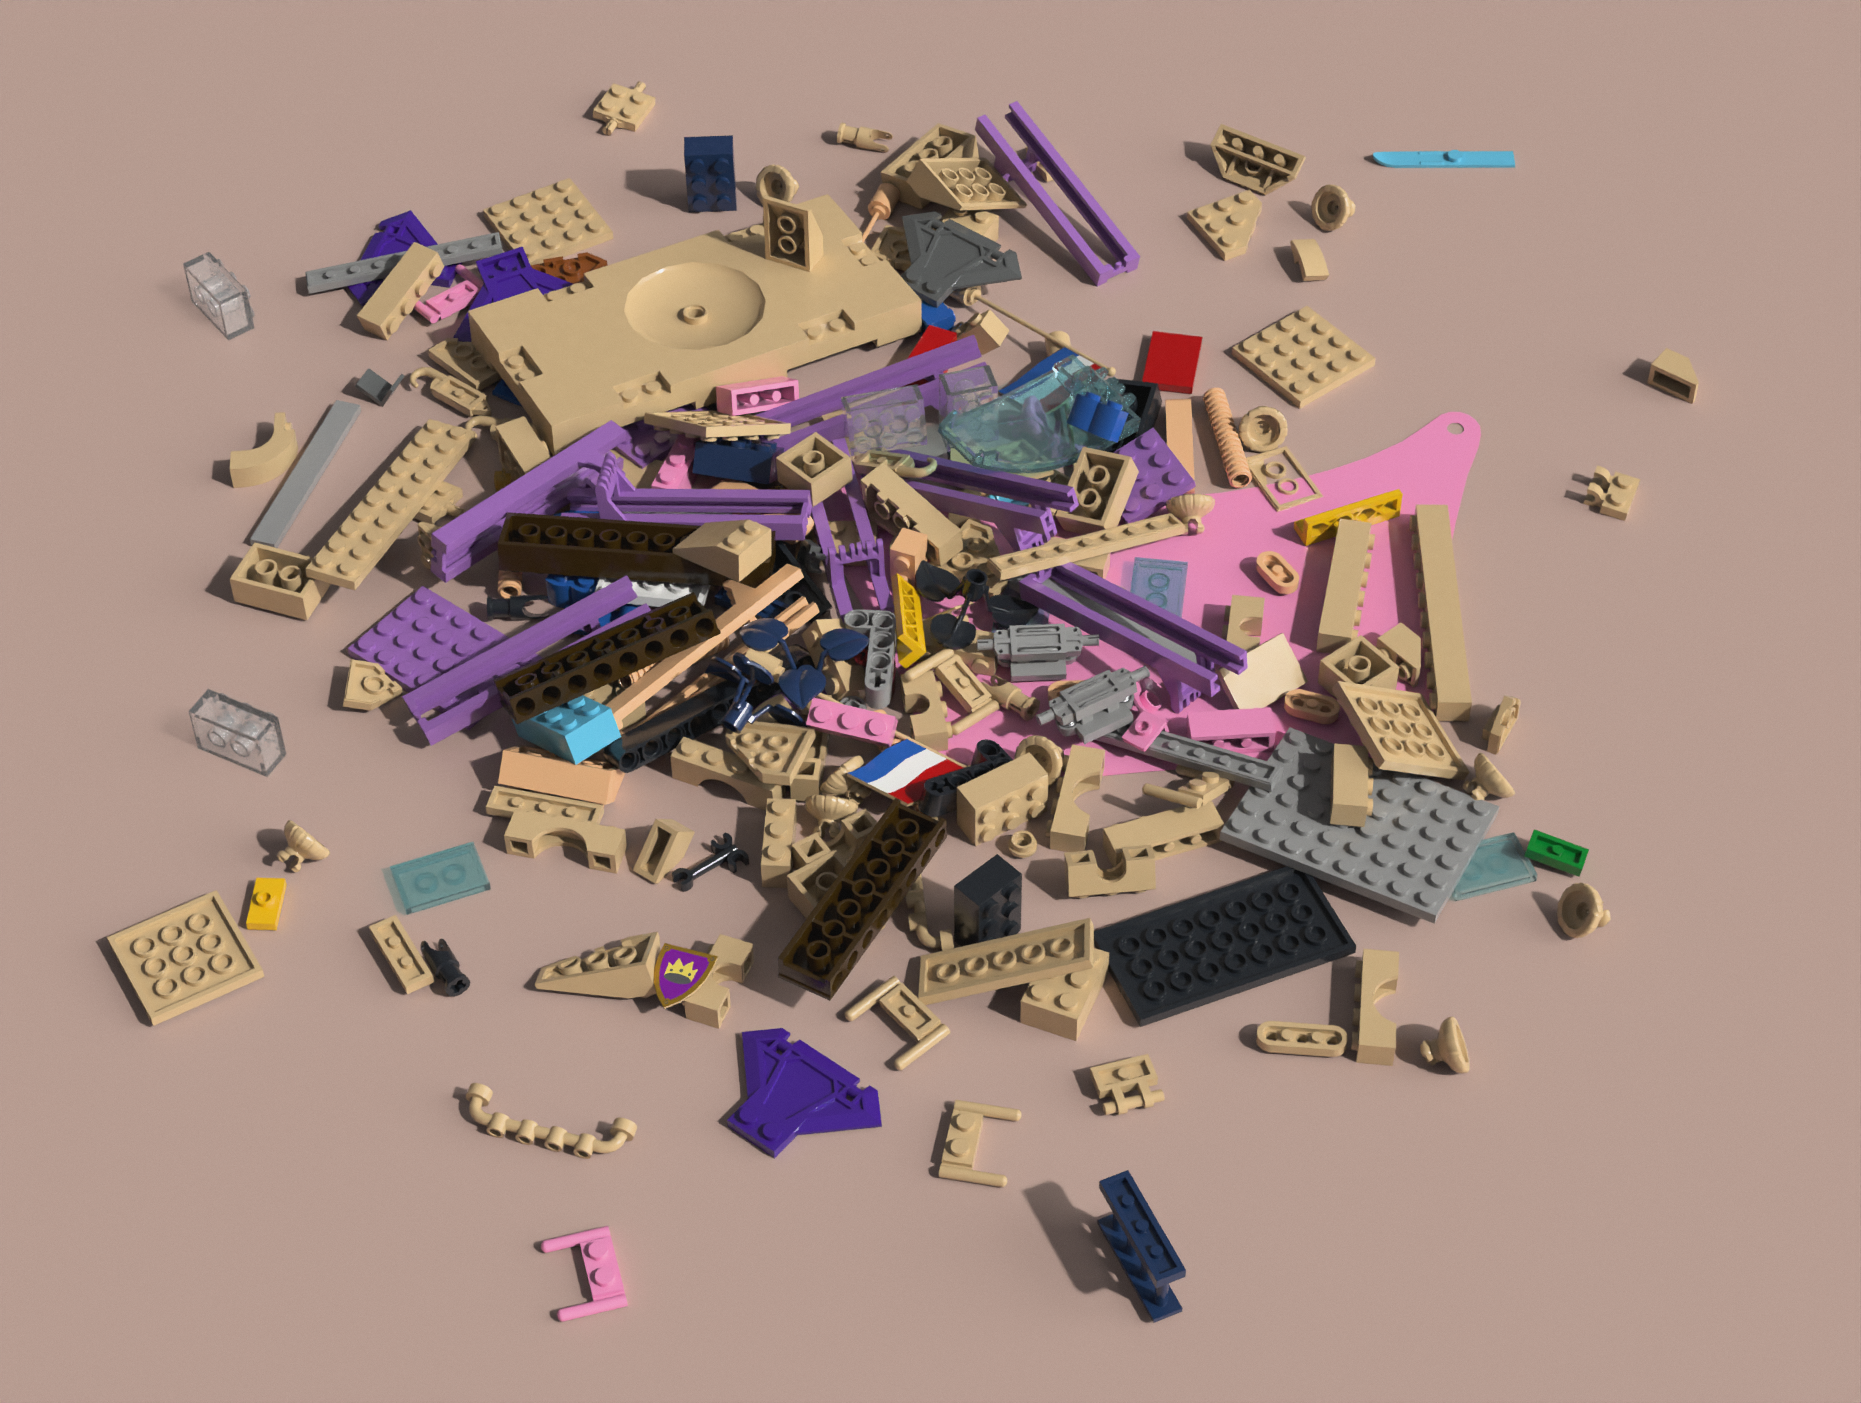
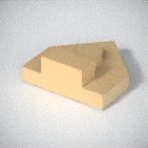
M351 659L343 706L371 711L400 696L403 688L396 681H392L378 663Z
M1504 696L1501 705L1498 704L1495 711H1493L1482 734V738L1489 741L1487 752L1495 755L1499 753L1518 719L1520 699L1513 696Z

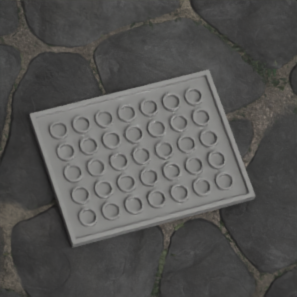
M1289 727L1268 759V762L1283 766V774L1272 792L1250 786L1222 828L1220 840L1435 924L1496 819L1500 806L1484 800H1474L1471 795L1412 773L1381 770L1373 762L1372 776L1368 775V778H1373L1372 796L1368 795V798L1373 799L1372 816H1366L1365 827L1330 824L1331 760L1334 744Z

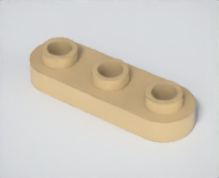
M1266 1021L1257 1029L1256 1042L1262 1050L1271 1053L1337 1057L1346 1051L1348 1035L1344 1029L1335 1025Z

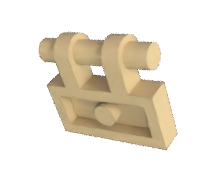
M1149 1054L1090 1068V1076L1099 1099L1111 1096L1113 1100L1102 1104L1105 1115L1113 1113L1121 1115L1127 1113L1129 1109L1141 1106L1145 1109L1153 1107L1154 1103L1165 1100L1162 1089L1151 1091L1149 1088L1158 1084V1076ZM1138 1090L1139 1095L1124 1098L1123 1093Z

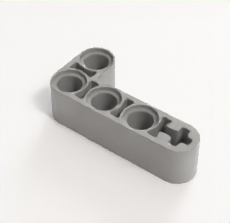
M851 610L844 617L845 629L854 630L869 638V643L866 646L868 647L865 673V701L873 709H882L890 703L897 643L895 615L890 611Z

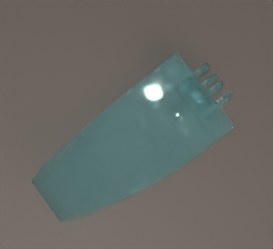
M1072 354L1055 363L1051 371L988 403L960 415H957L958 412L953 409L939 424L938 432L972 466L1000 472L1036 473L1077 463L1083 447L1102 451L1117 443L1066 423L1077 393L1085 395L1088 391L1101 396L1100 401L1107 404L1108 400L1123 405L1121 410L1129 414L1118 442L1138 431L1141 418L1129 408L1136 397L1132 393L1121 396L1126 387L1122 383L1118 384L1117 378L1112 377L1104 380L1109 372L1105 367L1094 370L1091 366H1085Z

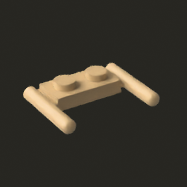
M944 648L904 674L907 681H913L934 668L936 676L964 709L971 713L952 725L953 735L962 733L999 709L998 702L991 699L992 695L959 656L954 655L953 650L950 648Z
M1177 765L1176 772L1178 774L1194 779L1178 788V791L1146 783L1142 787V792L1145 795L1199 809L1200 806H1204L1228 791V788H1232L1235 781L1219 777V774L1214 772H1202Z
M892 976L845 1012V1018L848 1021H854L876 1003H879L880 1007L917 1042L916 1045L894 1061V1067L900 1071L950 1034L949 1028L942 1024L940 1019L903 983H900L896 976Z
M955 1100L942 1163L939 1169V1177L1005 1187L1007 1184V1177L1005 1175L973 1170L983 1118L985 1116L1019 1121L1022 1115L1021 1111L1014 1108Z

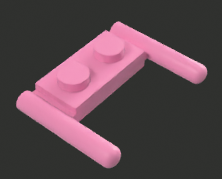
M461 264L455 267V272L463 277L465 281L427 300L425 305L418 301L414 306L418 313L433 324L439 318L442 320L472 305L483 286V281Z
M608 1226L544 1240L541 1243V1249L544 1253L580 1245L592 1294V1302L559 1309L557 1312L559 1321L564 1322L628 1306Z

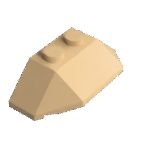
M1220 124L1210 144L1223 179L1263 195H1267L1295 180L1306 159L1304 155Z

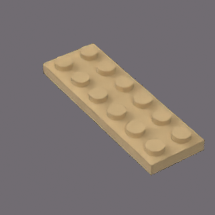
M1091 918L922 955L920 960L918 999L925 1005L1092 969L1094 965V925Z

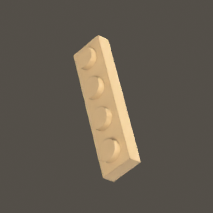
M494 786L486 805L487 814L511 818L514 810L548 816H559L576 821H587L599 825L604 814V807L600 804Z

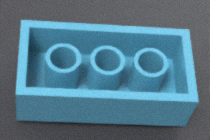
M584 695L522 723L516 724L512 719L519 737L575 765L621 737L611 708Z

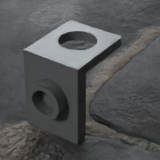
M368 368L355 387L383 407L403 380L404 375L401 374L392 385Z

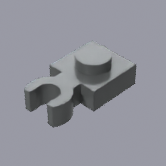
M805 539L801 542L796 560L805 571L821 574L822 570L819 568L821 560L826 559V556L821 553V547L814 541Z

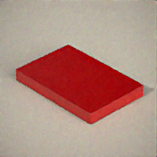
M1153 331L1142 382L1157 383L1159 390L1192 394L1203 337Z

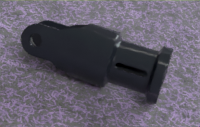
M515 595L505 599H493L492 596H487L488 620H493L495 617H510L511 620L549 617V614L530 613L524 605L530 600H544L549 597L545 595Z
M444 939L439 940V951L431 949L426 941H422L420 945L421 952L435 976L443 981L446 993L454 997L461 995L469 988L470 980L460 971V964Z

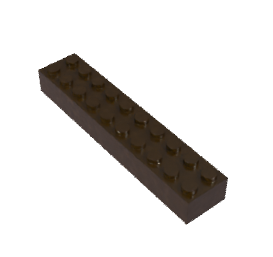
M507 512L498 541L499 570L615 579H621L627 575L630 580L698 584L701 586H723L722 584L726 580H733L673 554L674 547L701 527L697 525ZM771 531V556L739 583L756 588L772 576L776 558V531Z

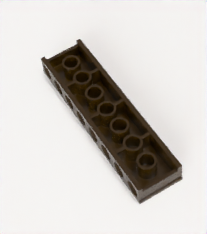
M692 592L493 681L500 696L501 705L515 723L519 724L721 634V631L717 627L712 610L706 609L697 600L695 593Z
M895 798L778 957V978L830 1001L947 838V820L942 817L939 821L901 805V800Z

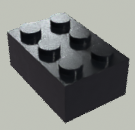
M998 854L954 885V941L961 947L1015 935L1021 930L1022 874Z

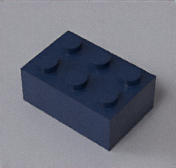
M733 135L684 137L688 211H737Z
M717 437V440L714 442L699 440L695 446L693 473L769 485L778 480L776 457L784 453V448L777 447L776 442L762 441L761 444L751 443L752 440L743 439V437H738L736 441L722 440V437Z

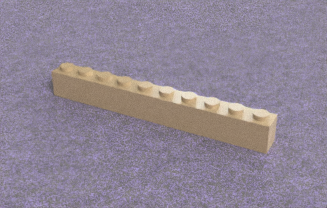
M1416 504L1415 514L1410 515L1409 529L1414 531L1411 538L1412 550H1416L1413 560L1414 569L1419 570V573H1416V589H1421V592L1418 593V608H1423V612L1420 613V627L1425 628V632L1422 635V646L1428 650V652H1425L1424 663L1425 669H1430V672L1427 673V689H1432V693L1429 695V707L1431 710H1434L1438 721H1469L1472 699L1448 505Z

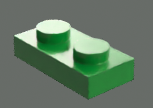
M1534 829L1524 857L1579 877L1589 849Z

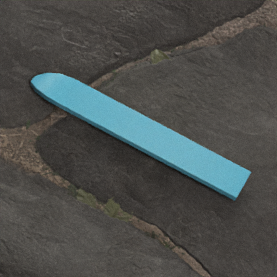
M1451 150L1373 153V159L1376 162L1392 168H1515L1513 151Z

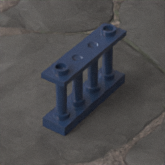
M1129 1170L1100 1180L1099 1189L1113 1214L1098 1219L1097 1224L1151 1320L1155 1323L1182 1312L1183 1308L1169 1283L1184 1278L1186 1276V1269Z

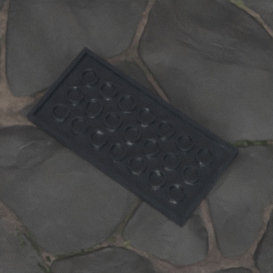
M1288 866L1094 931V946L1096 949L1109 952L1108 971L1140 1027L1356 953V944L1314 877Z

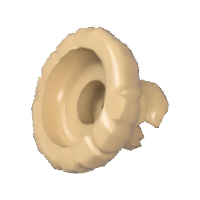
M772 164L764 167L758 174L755 189L757 190V197L762 204L765 195L791 202L799 189V185L786 168L781 165Z
M1333 184L1325 185L1315 193L1311 204L1312 218H1314L1315 223L1321 229L1334 231L1341 228L1346 223L1348 217L1355 213L1356 205L1340 186Z
M1258 406L1248 411L1247 414H1244L1239 424V436L1243 444L1250 448L1251 451L1260 453L1278 448V445L1284 442L1288 431L1287 421L1283 414L1276 410V408Z
M1184 494L1172 497L1166 501L1168 512L1181 519V522L1185 525V534L1182 535L1188 534V524L1192 523L1196 526V534H1202L1205 527L1202 524L1201 518L1210 513L1215 505V499L1205 494Z
M1034 735L1023 739L1019 746L1016 747L1014 759L1030 752L1048 773V787L1053 785L1061 774L1064 751L1055 745L1053 741L1043 736Z
M1479 753L1474 760L1476 777L1472 781L1467 780L1464 782L1463 789L1469 795L1472 794L1471 797L1474 800L1485 801L1484 797H1487L1489 794L1502 798L1512 797L1515 794L1513 787L1483 753Z
M860 755L854 756L842 764L822 784L820 792L825 796L845 795L850 801L859 806L863 802L862 798L867 797L871 793V788L846 775L848 772L855 771L864 766L862 757Z
M811 795L807 796L805 800L808 812L818 819V826L814 828L813 834L817 832L820 838L825 836V829L830 827V837L834 839L840 832L839 823H841V820L856 814L858 809L856 803L835 796Z
M288 820L286 822L284 834L288 846L285 848V851L280 850L276 856L281 862L288 860L289 856L295 855V859L289 866L294 872L300 871V863L304 859L322 860L330 855V851L294 821Z
M1580 882L1567 887L1562 893L1558 902L1557 916L1558 923L1566 935L1574 938H1583L1594 932L1597 927H1604L1610 921L1609 910H1603L1604 901H1602L1594 887Z
M1453 1016L1448 1017L1441 1023L1437 1039H1432L1431 1041L1428 1039L1424 1040L1420 1045L1421 1054L1426 1062L1431 1063V1065L1444 1061L1453 1071L1461 1074L1468 1073L1470 1063L1462 1031L1457 1020Z

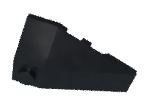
M1108 378L1102 402L1107 404L1108 400L1119 403L1123 405L1121 410L1129 414L1118 443L1104 439L1105 451L1113 453L1154 427L1162 405L1157 383Z
M776 540V558L772 575L786 564H790L800 568L804 576L776 600L792 605L803 596L808 604L816 603L820 612L808 621L812 623L833 607L781 540Z

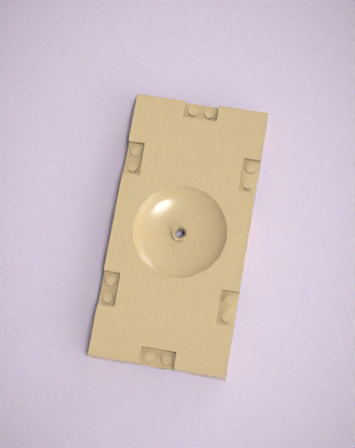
M826 194L797 204L811 209L823 235V257L810 272L765 259L763 215L762 224L732 232L725 236L718 229L584 273V282L575 283L544 295L537 288L469 310L468 315L472 344L492 371L497 370L533 420V425L536 427L539 437L542 441H545L549 451L555 456L610 420L622 427L643 420L645 413L666 412L689 403L695 409L717 402L716 386L780 376L788 377V369L873 341L879 347L922 332L921 299L886 259L880 261L862 241V232L836 202Z

